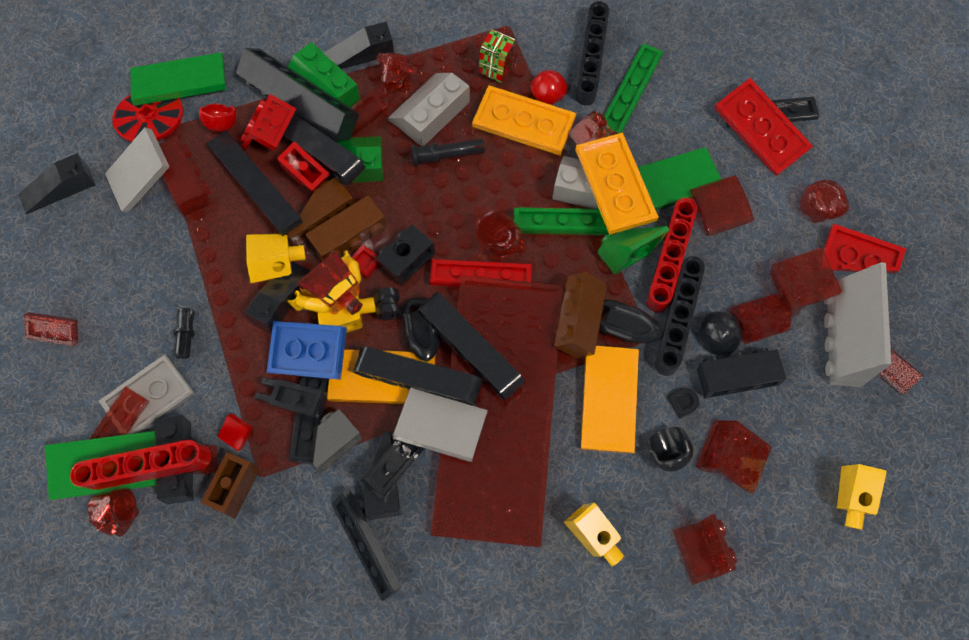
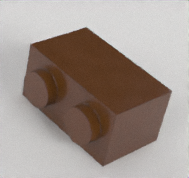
M226 452L200 503L236 519L260 469L250 461Z

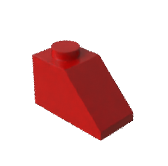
M295 142L277 158L284 171L300 185L312 192L330 175L328 171Z

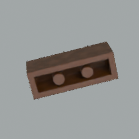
M367 195L306 233V237L324 266H327L330 263H336L335 254L338 258H342L344 251L357 250L371 237H377L382 234L384 229L387 228L386 220L376 204Z
M582 272L567 277L554 347L575 358L595 355L607 287L606 283L588 272Z

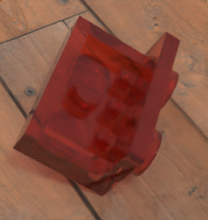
M593 111L568 134L579 145L619 133L609 128L606 118L601 113Z
M777 294L730 308V314H733L740 323L744 344L791 329L792 310Z

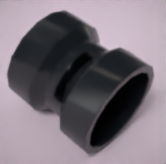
M393 287L376 290L374 292V299L378 304L376 308L377 319L388 321L401 317V306L398 305V300L400 299L399 290Z

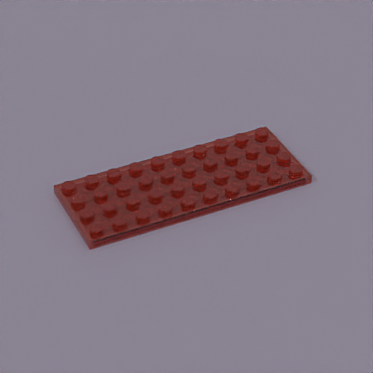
M461 275L457 311L521 374L526 383L505 401L483 380L475 407L488 411L472 462L440 453L431 536L541 548L558 348L554 347L561 314L563 285ZM452 350L450 369L481 378Z

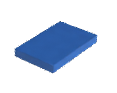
M273 321L267 373L341 380L347 327Z

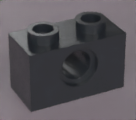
M412 224L409 228L402 230L393 243L385 246L376 259L380 268L402 286L436 254L433 242ZM403 252H410L407 256H400Z

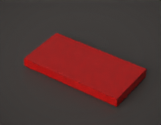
M751 78L714 106V109L776 176L813 147Z

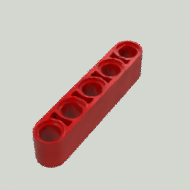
M690 198L678 200L671 214L668 225L669 231L665 235L646 299L647 307L655 313L665 311L674 294L697 213V204ZM680 211H684L688 215H683ZM673 232H679L682 236H677ZM667 253L675 254L676 258L670 257ZM660 274H666L670 279H664ZM654 296H661L664 299V301L659 302L654 298Z
M184 440L81 461L73 466L70 479L74 485L91 490L111 488L204 469L209 465L212 453L205 445L192 440ZM196 450V456L191 460V455ZM170 455V460L168 464L165 465V461L167 457ZM143 461V466L139 470L140 464Z

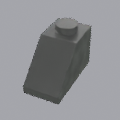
M340 409L335 413L330 412L324 416L317 429L313 465L320 474L362 440L359 431Z

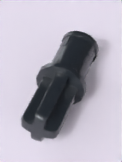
M181 308L177 313V328L174 330V335L176 336L175 355L178 359H188L190 357L191 338L195 336L193 331L195 311L190 308Z

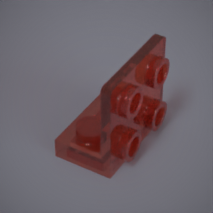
M822 248L772 265L770 276L789 318L797 316L802 307L838 296L842 292Z
M715 420L696 468L703 472L723 474L748 493H754L770 454L771 446L738 421Z
M715 514L707 516L698 523L673 531L692 585L736 570V555L733 549L727 546L724 538L726 536L724 524L720 519L717 520Z

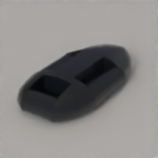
M409 298L402 308L405 340L409 348L419 359L428 362L437 353L441 337L425 322L417 311L412 312L411 310L419 308L428 298Z
M604 300L602 314L604 310L609 311L606 322L601 319L600 331L631 343H651L663 337V331L659 324L643 310L615 300Z

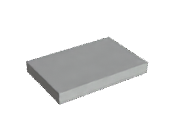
M144 128L105 173L122 212L130 211L170 167L150 128Z
M164 354L104 396L99 402L121 434L128 435L142 433L155 423V419L164 417L195 393L168 356Z
M410 388L394 431L393 439L472 462L488 410Z

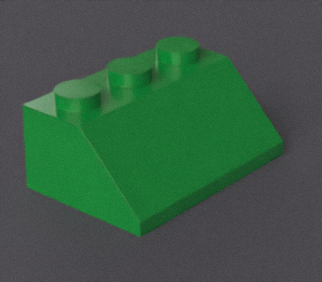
M313 42L293 55L288 65L289 68L350 108L360 101L357 84Z

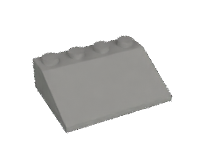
M878 263L836 280L824 292L823 301L828 306V313H826L824 318V326L828 328L825 351L829 352V361L826 363L825 373L826 376H830V385L862 387L891 365L886 263Z

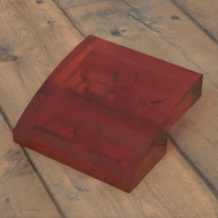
M736 175L690 190L692 199L697 204V213L701 214L707 236L755 221L745 192Z

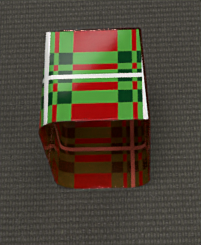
M491 29L481 46L484 49L480 50L478 73L502 83L512 66L515 39Z

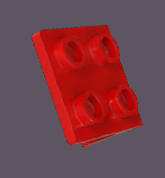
M272 94L269 95L267 101L261 99L240 141L244 142L242 149L246 151L253 139L275 151L296 108Z

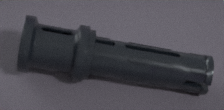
M479 138L443 145L431 142L430 145L422 147L411 145L413 165L418 167V164L427 162L438 164L440 159L484 154V147L474 148V146L484 145L483 139Z

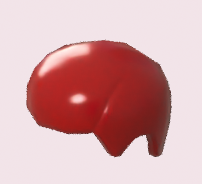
M555 70L541 71L531 82V91L540 102L554 105L566 96L568 86L565 78Z
M214 103L200 107L199 116L201 123L208 130L224 132L234 126L236 121L234 106L227 107Z

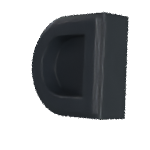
M681 388L667 396L679 419L692 414L699 405L698 395L689 388Z

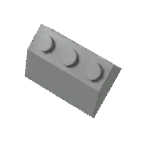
M435 73L392 113L388 120L422 147L470 102V86L453 73Z
M564 156L557 174L553 199L599 209L580 160Z

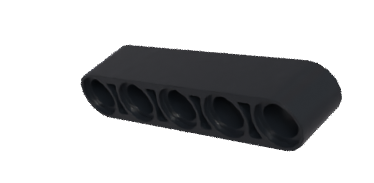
M602 1L593 2L589 7L576 89V100L584 106H589L595 102L598 91L609 17V6Z
M293 114L281 139L288 145H291L293 142L297 143L332 176L349 186L366 168L363 162L346 148Z
M696 256L687 257L683 261L663 329V337L661 338L655 360V368L663 376L673 375L683 360L705 270L704 262ZM686 269H692L696 274H691ZM681 290L687 291L690 296H684ZM675 313L683 314L685 319L677 318ZM669 335L677 336L680 342L671 341ZM663 358L671 359L674 365H666L663 362Z
M436 292L417 309V312L425 322L503 400L507 401L526 383L521 374L441 294Z
M361 346L353 368V373L368 379L408 390L410 388L471 406L476 405L483 382L481 378L468 373L366 346Z

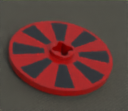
M130 94L117 105L113 113L112 123L117 134L128 142H133L144 128L152 129L158 141L177 129L183 119L184 109L179 98L134 106Z

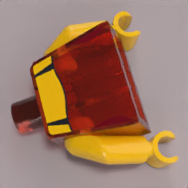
M347 250L344 251L345 256L342 258L334 251L298 282L302 294L299 291H295L294 294L297 297L287 302L296 311L306 309L320 313L329 312L335 315L345 308L351 315H355L363 306L356 298L361 292L359 286L361 274L358 262L350 257Z

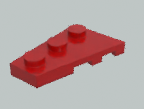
M833 224L830 227L817 270L858 272L878 263H886L887 273H897L900 270L906 248Z

